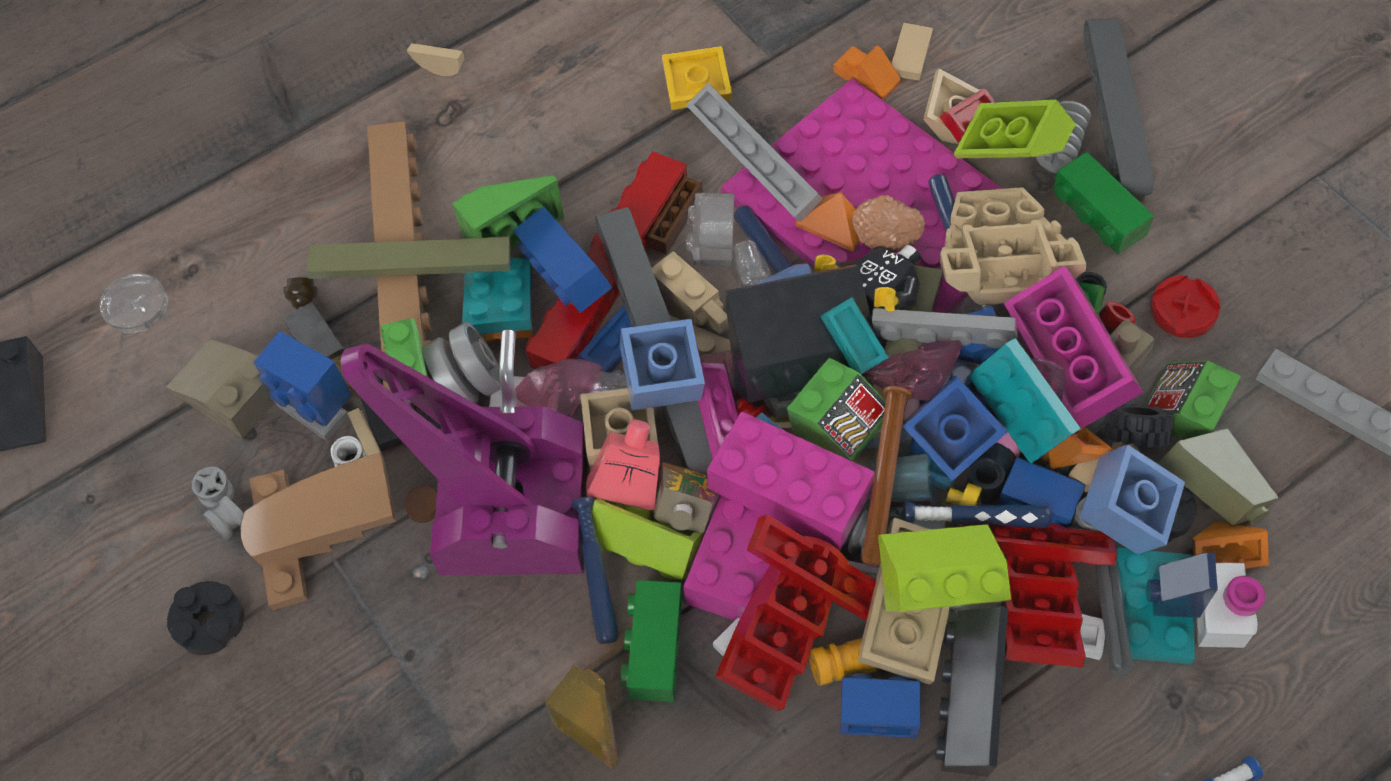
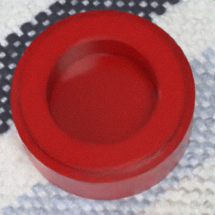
M1107 302L1099 312L1101 320L1113 330H1116L1124 320L1135 323V317L1132 312L1117 302Z

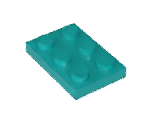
M510 258V271L465 273L462 323H470L480 335L501 333L504 330L520 331L532 329V265L527 258Z
M1016 338L1004 344L968 375L978 392L983 396L1030 464L1081 429Z
M1117 548V562L1132 659L1192 665L1195 660L1194 618L1154 616L1153 602H1148L1146 597L1147 581L1153 578L1159 566L1192 557V555L1158 551L1136 554L1127 548Z

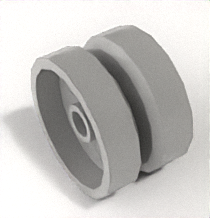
M463 322L450 330L449 341L438 337L423 347L424 360L434 381L471 402L478 403L479 392L490 396L501 390L499 364L484 338L470 323Z

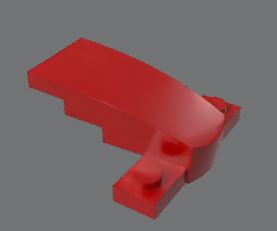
M766 514L758 518L747 551L769 563L770 566L756 587L734 630L715 677L769 708L780 711L785 708L795 675L803 674L814 638L823 637L831 603L834 602L867 621L876 580L848 564L849 561L829 542L816 537L802 536Z
M1051 523L1047 528L989 526L1002 553L1005 554L1011 600L1001 601V607L1008 608L1004 660L1083 668L1086 657L1080 633L1083 617L1076 596L1079 582L1071 561L1084 562L1093 566L1100 564L1114 566L1117 556L1114 540L1101 531L1064 528V526ZM963 524L962 527H966V526H976V525Z

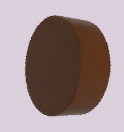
M418 486L409 491L404 500V507L408 516L418 523H427L434 520L437 492L429 486Z

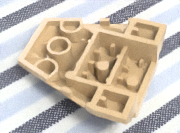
M1023 187L957 192L951 214V225L949 229L947 228L945 247H942L940 262L946 282L960 292L966 291L978 305L1004 303L1064 265L1077 278L1086 271V262L1079 243L1073 237L1066 240L1060 234L1061 225L1056 220L1050 223L1044 217L1045 209Z

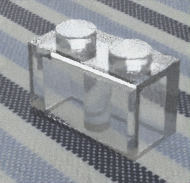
M695 193L694 206H688V225H693V233H687L686 251L692 252L693 265L733 266L735 220L733 193Z

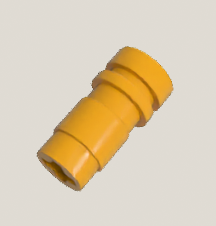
M862 638L847 641L838 646L835 643L827 644L826 649L823 646L811 649L809 662L818 686L832 683L833 678L836 681H840L845 675L851 673L852 675L869 674L877 671V667L857 661Z

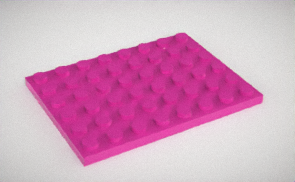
M853 78L771 145L820 196L841 192L852 206L857 209L860 204L868 199H873L880 195H889L893 197V200H899L911 209L916 208V210H919L926 223L923 235L912 245L921 256V259L915 264L916 266L942 269L940 255L942 247H945L946 232L928 186V181L932 176L943 174L947 177L954 200L956 199L957 192L1002 189L962 158L957 159L953 155L954 152ZM746 167L721 186V194L738 208L743 205L751 207L770 234L813 268L818 255L832 256L836 262H851L864 257L872 251L860 241L854 252H851L796 227L795 222L797 219ZM944 273L933 311L937 313H949L968 296L966 291L960 292L947 283Z

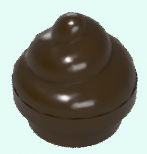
M305 277L288 278L287 286L283 287V293L292 306L298 310L313 301V298L317 295V287L314 286V279Z

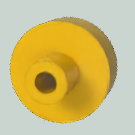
M968 483L964 492L950 488L946 502L954 505H977L982 487Z

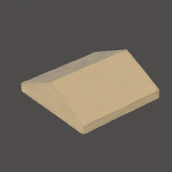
M938 69L934 76L923 120L941 141L959 144L960 142H957L939 117L980 90Z

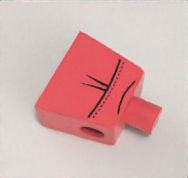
M630 420L626 435L613 432L608 434L587 477V496L654 511L660 453L657 443L647 441L651 428L648 423L640 420Z

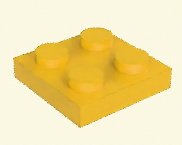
M722 46L662 55L671 110L688 108L686 105L707 83L727 102L732 101V91Z

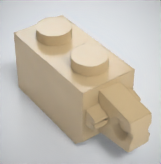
M674 251L652 267L666 306L681 320L692 319V324L697 327L707 324L719 335L728 329L727 314L722 310L724 304L719 300V291Z

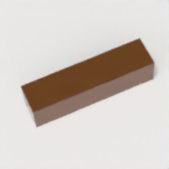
M686 176L683 177L647 236L649 248L667 255L703 196L702 182Z

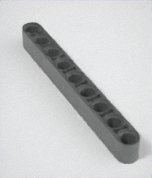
M625 207L595 216L597 231L632 327L671 322L629 208ZM698 401L661 406L683 468L707 475V469L712 462V456Z

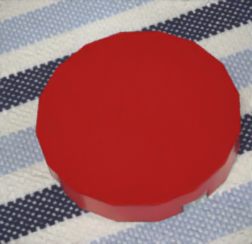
M1185 275L1167 278L1157 286L1150 301V312L1155 323L1165 332L1182 338H1194L1210 331L1218 319L1221 308L1220 299L1216 291L1208 283L1196 278V281L1187 279L1188 276Z

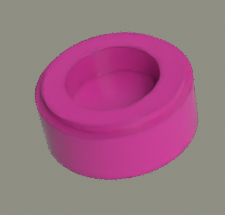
M1249 576L1233 578L1223 593L1224 603L1227 608L1239 616L1256 614L1266 598L1263 586L1256 579Z

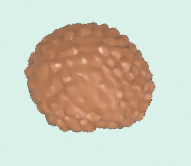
M880 195L879 197L868 199L860 204L852 213L853 228L859 240L871 250L882 247L892 253L899 252L906 245L912 246L915 244L925 230L924 225L926 222L923 216L920 215L919 210H916V208L911 209L904 202L893 200V197L889 195Z

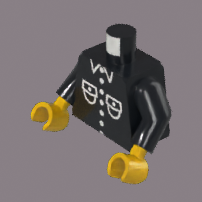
M906 245L896 255L882 247H878L864 257L851 262H836L832 256L818 255L815 259L814 272L854 264L858 265L869 311L873 315L874 308L893 312L915 306L920 282L914 265L921 259V256L911 245Z

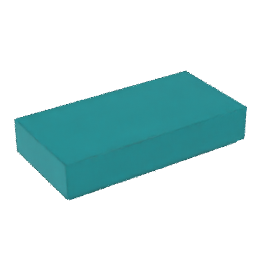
M852 297L820 316L853 370L863 374L889 358Z

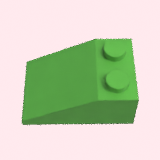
M554 175L482 186L471 193L464 194L459 200L452 203L463 239L509 237L511 243L510 251L517 247L516 244L520 242V239L513 230L543 206L557 222L565 218L558 181Z

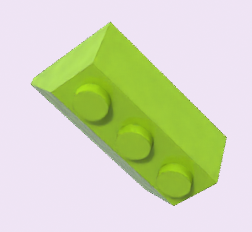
M1057 100L980 103L953 155L957 159L1036 157L1063 151L1076 124Z
M599 498L594 500V506L591 511L597 542H600L601 551L615 552L627 557V560L632 564L646 565L656 569L662 576L668 579L683 580L689 574L705 533H697L687 529L677 530L671 524L655 519L654 511Z
M988 524L878 535L886 611L902 612L1011 600L1007 561Z

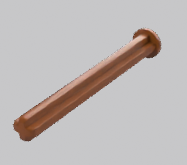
M897 386L885 387L882 393L886 397V404L862 552V562L874 566L881 564L878 535L886 534L905 404L912 396L911 391Z

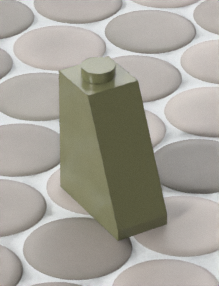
M1228 429L1178 441L1159 461L1163 468L1185 481V487L1232 525L1249 521L1250 524L1261 521L1270 513L1268 507L1278 499V496Z

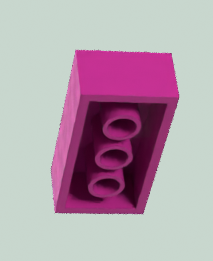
M1065 265L1004 302L1010 316L1016 318L1017 328L1051 388L1081 429L1144 393L1079 283Z
M741 411L709 465L707 479L709 490L762 515L767 514L802 534L829 542L840 551L872 492L875 472Z
M722 495L720 496L683 587L685 604L732 620H736L738 617L741 618L756 587L770 566L769 563L747 551L758 518L763 516L762 514Z

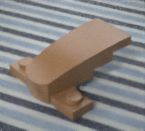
M381 453L363 457L320 472L292 485H289L288 474L284 469L250 478L253 506L244 512L241 523V539L244 549L263 567L268 606L272 610L308 601L301 557L333 551V544L365 537L363 530L396 522L383 456Z

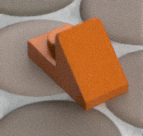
M879 45L875 46L868 54L852 46L834 63L833 72L847 81L853 78L883 101L901 83V78Z

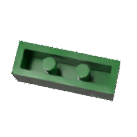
M1088 152L1057 170L1052 189L1061 202L1066 203L1077 214L1079 220L1084 224H1088L1098 234L1100 240L1105 245L1110 246L1117 254L1148 235L1154 215Z
M637 580L636 592L629 593L628 615L633 616L632 628H626L624 649L630 651L629 664L623 663L621 669V686L627 687L629 700L674 702L683 600L681 582Z

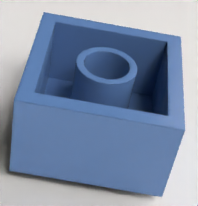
M692 319L621 329L620 350L632 410L702 400L705 382Z
M1125 445L1099 457L1080 518L1136 554L1165 546L1169 539L1185 481L1131 446Z

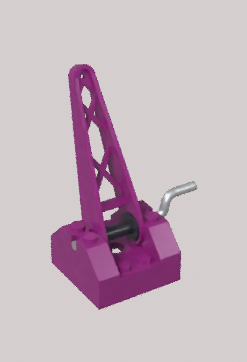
M512 330L502 331L499 380L502 393V411L500 407L478 406L370 344L347 348L341 356V369L346 382L438 479L430 557L439 575L583 574V554L581 549L583 537L581 536L582 532L580 530L578 513L572 507V500L586 497L587 451L584 424L544 406L517 407L514 385L516 333ZM374 373L388 384L391 392L377 381ZM409 401L439 423L442 427L441 431L412 409ZM516 482L523 487V494L515 489Z

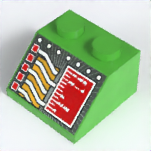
M828 358L787 407L793 433L853 462L882 426L886 401L859 372Z
M1210 361L1167 363L1145 405L1151 408L1159 407L1161 410L1166 409L1174 414L1172 435L1179 439L1185 440L1212 433L1241 376Z

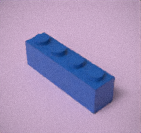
M544 206L513 230L520 239L516 246L565 306L572 303L581 313L612 288L598 267Z

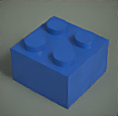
M281 331L277 333L253 362L260 373L259 380L271 391L269 393L270 398L282 407L287 405L294 407L298 415L310 423L316 420L327 426L351 396L333 360Z
M956 375L906 418L902 424L906 431L952 481L1007 433L1006 429Z

